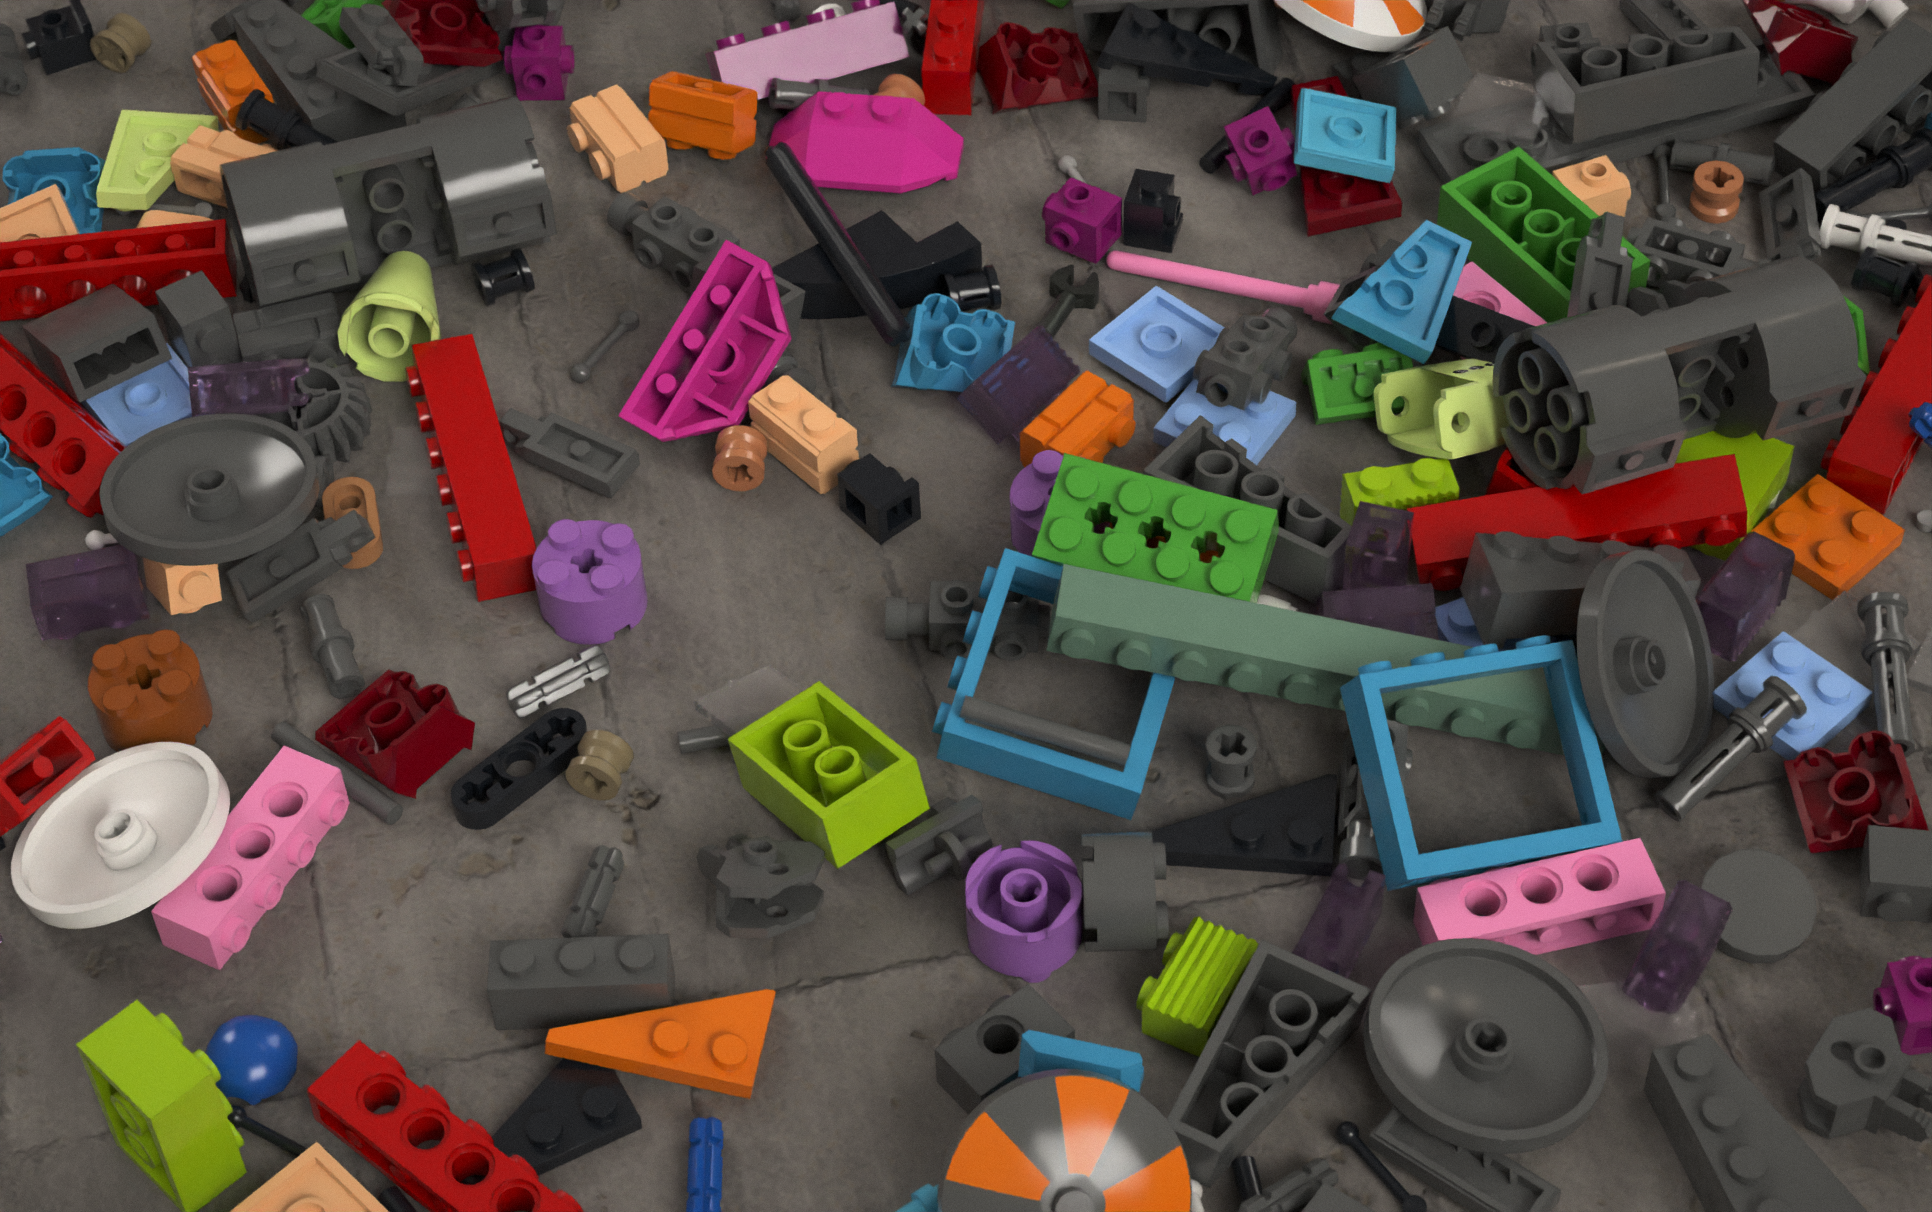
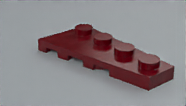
M1338 76L1292 85L1291 104L1295 131L1297 100L1301 88L1348 97ZM1299 165L1307 237L1401 217L1403 202L1392 181L1386 183Z

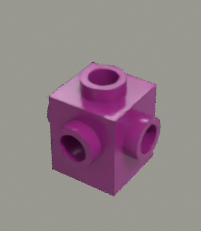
M531 25L515 27L513 45L505 47L504 63L506 74L514 75L518 99L520 101L565 100L568 75L573 74L575 69V54L573 45H566L563 26Z
M1269 106L1224 126L1227 143L1231 152L1225 156L1229 169L1237 183L1242 180L1246 181L1252 195H1256L1264 190H1277L1284 186L1290 178L1297 176L1294 164L1295 138L1289 127L1280 130Z
M1070 177L1057 193L1050 194L1044 203L1042 219L1045 221V243L1097 264L1122 235V198Z
M1909 956L1896 962H1887L1881 986L1875 988L1873 992L1874 1010L1892 1018L1901 1052L1907 1055L1932 1053V957Z

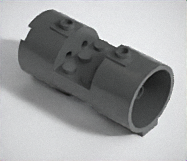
M507 97L417 118L414 125L324 146L318 141L220 164L225 199L239 254L256 308L260 309L261 307L332 291L333 294L357 289L358 285L367 283L387 256L398 251L416 253L424 258L430 268L449 263L456 265L510 252L516 248L522 249L551 242L550 236L557 234L551 192L546 183L543 167L539 166L538 157L531 142L535 138L531 125L518 97Z
M1790 256L1693 282L1688 286L1682 287L1675 308L1668 310L1657 309L1641 317L1627 307L1612 305L1512 333L1503 341L1498 350L1494 363L1492 383L1493 397L1503 396L1505 413L1509 426L1500 428L1512 457L1525 475L1535 484L1546 490L1554 487L1563 488L1564 490L1576 487L1581 494H1585L1673 468L1684 439L1715 431L1729 438H1741L1757 433L1762 440H1767L1851 415L1867 376L1858 367L1856 330L1849 307L1838 286L1820 266L1811 260Z

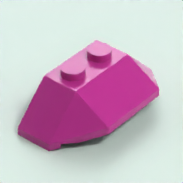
M818 91L776 122L769 146H776L779 142L788 144L817 187L904 193L923 188L941 179L945 181L956 179L964 148V138L914 98Z
M725 240L618 415L621 419L661 442L721 431L741 423L749 410L748 401L761 390L792 339L773 271L767 261Z

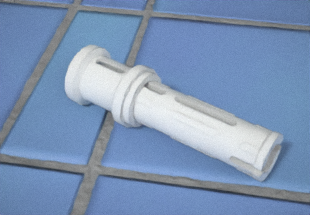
M1830 204L1828 206L1820 228V248L1828 249L1832 245L1859 252L1861 257L1864 250L1871 246L1877 249L1879 255L1907 262L1910 261L1920 266L1932 268V236L1885 225V220L1881 219V216L1872 214L1869 218L1840 212V208L1837 205Z

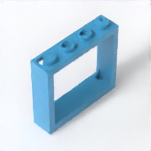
M1005 548L998 569L987 566L978 597L987 600L983 613L974 610L971 613L963 638L964 643L972 645L968 658L958 655L956 657L947 688L956 690L953 703L951 705L941 702L932 732L942 735L936 758L1131 820L1143 788L1175 677L1152 672L1131 740L1128 758L1122 772L966 723V719L959 717L965 695L974 697L1008 592L1013 591L1054 604L1063 566Z
M1548 635L1536 636L1517 642V649L1501 652L1498 651L1497 644H1486L1467 649L1463 652V658L1446 660L1443 652H1436L1411 659V666L1392 669L1390 661L1374 662L1359 667V675L1340 688L1387 891L1429 884L1444 878L1457 879L1484 873L1493 867H1512L1538 861L1543 857L1565 855L1623 842L1594 725L1584 698L1578 661L1572 640L1551 643ZM1543 667L1582 825L1418 854L1381 693Z

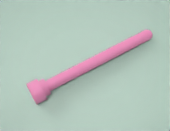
M1117 250L1110 252L1106 258L1108 267L1115 271L1304 308V314L1312 315L1313 321L1327 324L1332 323L1324 313L1340 284L1321 281L1319 285L1310 284L1308 288Z

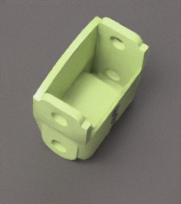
M1463 359L1382 374V382L1374 389L1376 420L1379 431L1387 434L1389 443L1400 449L1424 456L1444 459H1456L1488 451L1506 444L1500 428L1509 426L1503 396L1493 397L1494 363L1478 359ZM1401 396L1405 402L1404 409L1400 414L1394 415L1391 409L1392 402L1395 398Z

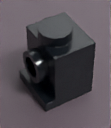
M69 0L70 6L49 10L41 15L25 19L29 31L21 33L23 43L30 60L39 58L46 75L97 60L90 46L94 32L80 0Z
M1135 169L1124 199L1123 245L1172 253L1183 222V213L1180 212L1181 197L1174 196V175Z
M871 453L860 460L851 462L843 471L837 474L840 510L880 545L921 519L919 482L913 477L904 482L896 469L890 466L886 467Z

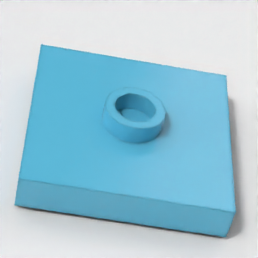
M1301 88L1297 100L1294 164L1390 183L1395 171L1396 107Z

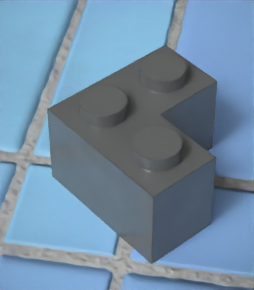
M1446 26L1421 35L1352 78L1364 101L1396 107V123L1399 129H1403L1423 118L1428 121L1452 108L1450 101L1460 96V93L1465 91L1463 84L1474 77L1449 27Z

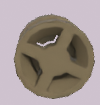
M117 13L107 22V30H100L91 39L90 46L94 56L103 66L117 73H125L134 65L135 56L143 55L150 48L151 39L146 28L137 19L124 13Z
M590 730L584 733L577 747L580 756L571 760L565 772L566 780L572 788L586 797L596 800H610L616 797L621 787L622 780L620 774L628 771L634 759L633 750L626 741L611 732Z

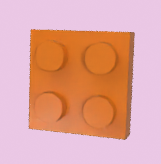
M1817 474L1751 530L1748 545L1836 602L1901 545L1905 529Z

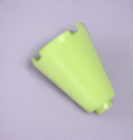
M398 251L387 256L342 314L337 331L339 348L344 356L346 352L357 363L356 369L364 375L386 382L407 381L405 367L414 366L412 345L441 339L431 269L427 261L416 253Z

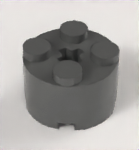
M1152 832L1081 834V846H1093V858H1081L1085 929H1096V938L1085 939V952L1156 950L1157 939H1169L1168 905L1165 901H1156L1155 880L1166 879L1165 844L1163 842L1153 843Z

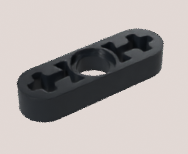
M558 708L547 712L458 779L453 785L450 795L456 820L465 828L472 830L489 828L567 770L571 760L580 756L577 747L584 733L588 732L586 721L582 714L570 708ZM558 733L560 734V736H558V737H556L555 739H553V736H554V735H556V734H558ZM570 734L573 735V736H572L571 738H569V739L565 738V737L569 736ZM527 760L536 765L534 770L525 776L516 777L506 773V769L516 761ZM472 798L478 800L468 804V801ZM485 799H488V801H487L486 803H484V804H481V803H480L481 801H483V800H485Z

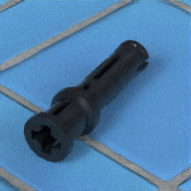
M254 89L248 95L236 118L235 125L237 128L243 131L249 128L269 139L271 146L278 151L318 141L323 146L338 142L304 123L303 117L298 111L294 109L286 111L265 99L264 92L259 89Z
M1920 128L1914 131L1910 140L1899 146L1890 145L1883 148L1876 157V160L1871 164L1814 193L1818 223L1822 224L1825 212L1830 204L1839 206L1840 212H1845L1876 196V194L1890 187L1900 189L1910 185L1914 176L1925 170L1932 171V130Z

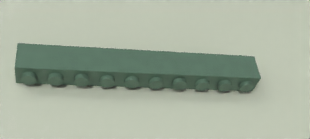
M1064 564L1054 598L1046 651L1064 654L1076 659L1084 658L1119 665L1130 670H1143L1178 677L1185 681H1198L1228 687L1239 692H1252L1287 699L1294 703H1307L1345 711L1340 688L1359 675V667L1379 661H1390L1392 669L1411 666V659L1436 652H1443L1446 660L1463 658V652L1473 647ZM1543 667L1381 693L1387 720L1400 722L1408 726H1421L1455 733L1462 737H1475L1510 744L1517 748H1529L1564 755ZM1594 726L1600 753L1602 756L1606 747L1603 744Z

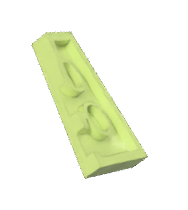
M121 110L96 190L97 207L114 208L119 211H147L175 181L170 165L171 156L183 143L187 144V138L199 125L219 132L218 116Z

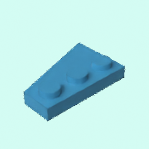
M1426 220L1393 252L1391 257L1376 272L1374 271L1363 282L1361 287L1351 297H1348L1337 308L1331 319L1425 364L1435 347L1472 242Z

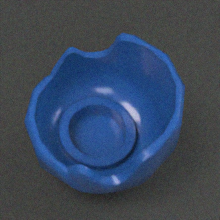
M259 1015L236 1016L220 1025L206 1046L205 1054L212 1060L221 1075V1079L216 1082L217 1088L226 1098H240L251 1105H256L262 1099L282 1092L297 1071L298 1045L294 1036L281 1022Z

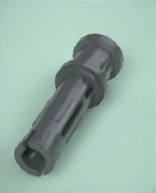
M1894 592L1872 593L1863 597L1858 602L1857 614L1859 619L1864 621L1866 639L1861 644V655L1866 663L1871 666L1877 731L1888 734L1895 745L1901 744L1904 755L1907 756L1915 750L1906 673V662L1913 652L1912 642L1905 634L1904 617L1907 616L1909 611L1908 602L1904 596ZM1885 608L1887 613L1881 614V609ZM1889 688L1893 689L1895 714H1891Z
M1768 677L1763 682L1764 690L1744 709L1738 707L1729 714V719L1727 720L1728 728L1697 755L1662 791L1660 790L1655 794L1656 802L1668 816L1675 821L1681 822L1686 814L1719 785L1752 752L1760 753L1761 751L1768 750L1773 745L1772 737L1792 718L1798 720L1807 713L1804 701L1789 684L1779 677ZM1774 709L1765 718H1762L1769 710ZM1718 758H1722V759H1721L1711 770H1709L1696 784H1692V783H1693L1702 773H1704Z

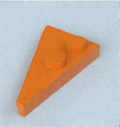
M764 989L551 1028L545 1041V1054L750 1099L774 1006L776 991Z

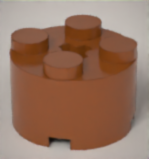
M168 629L159 630L153 634L130 637L117 644L104 645L94 653L92 657L93 667L88 677V692L107 744L116 752H119V749L125 750L134 746L155 742H178L193 746L197 742L195 735L202 729L204 724L208 728L212 720V703L200 664L194 651L181 641L178 633Z

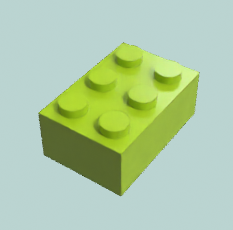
M820 681L728 738L743 788L804 841H811L824 850L825 859L837 869L930 809L916 758Z
M135 1000L78 1042L76 1046L116 1145L182 1212H197L247 1173L239 1151L244 1146V1141L238 1130L228 1120L227 1116L233 1112V1109L227 1098L216 1086V1082L221 1079V1075L212 1060L201 1049L191 1053L182 1044L184 1039L180 1031L166 1014L161 1012L154 1016L138 1000Z

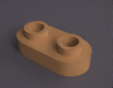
M345 477L332 482L322 495L324 519L332 517L338 520L352 510H355L368 520L376 537L357 552H352L353 559L342 566L348 569H359L369 566L383 552V538L374 488L367 480L359 477Z

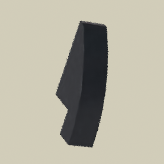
M883 210L846 229L899 309L922 304L924 298L930 294L938 293L943 295L942 275L945 273H951L956 277L982 271L981 242L958 221L919 242L910 237ZM819 243L772 268L773 274L806 291L800 319L819 320L867 316Z

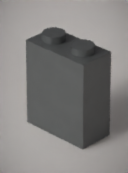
M114 283L22 326L40 369L79 403L172 359L154 314Z

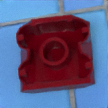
M385 0L382 2L383 7L388 10L409 39L419 49L423 56L424 64L487 67L503 60L498 49L500 44L498 34L492 27L483 23L482 19L485 12L479 9L477 0Z
M1742 0L1781 76L1789 70L1826 81L1832 87L1840 79L1846 67L1852 63V52L1859 38L1842 28L1834 26L1832 24L1833 21L1825 16L1816 13L1814 10L1781 0Z
M1005 22L999 26L994 36L979 47L977 72L981 71L993 104L992 115L1052 103L1068 102L1075 99L1098 97V82L1084 47L1079 40L1078 32L1069 33L1061 28L1048 27L1042 33H1031L1029 29L1018 23Z
M388 669L316 730L315 740L393 792L416 799L417 789L463 748L472 750L475 722L459 712L447 687L440 684H431L420 688L413 674L406 671L395 672Z
M1872 730L1857 735L1851 741L1848 752L1834 754L1826 748L1816 747L1801 752L1794 760L1783 761L1810 853L1863 847L1868 825L1929 831L1901 744L1895 745L1891 737L1882 731Z

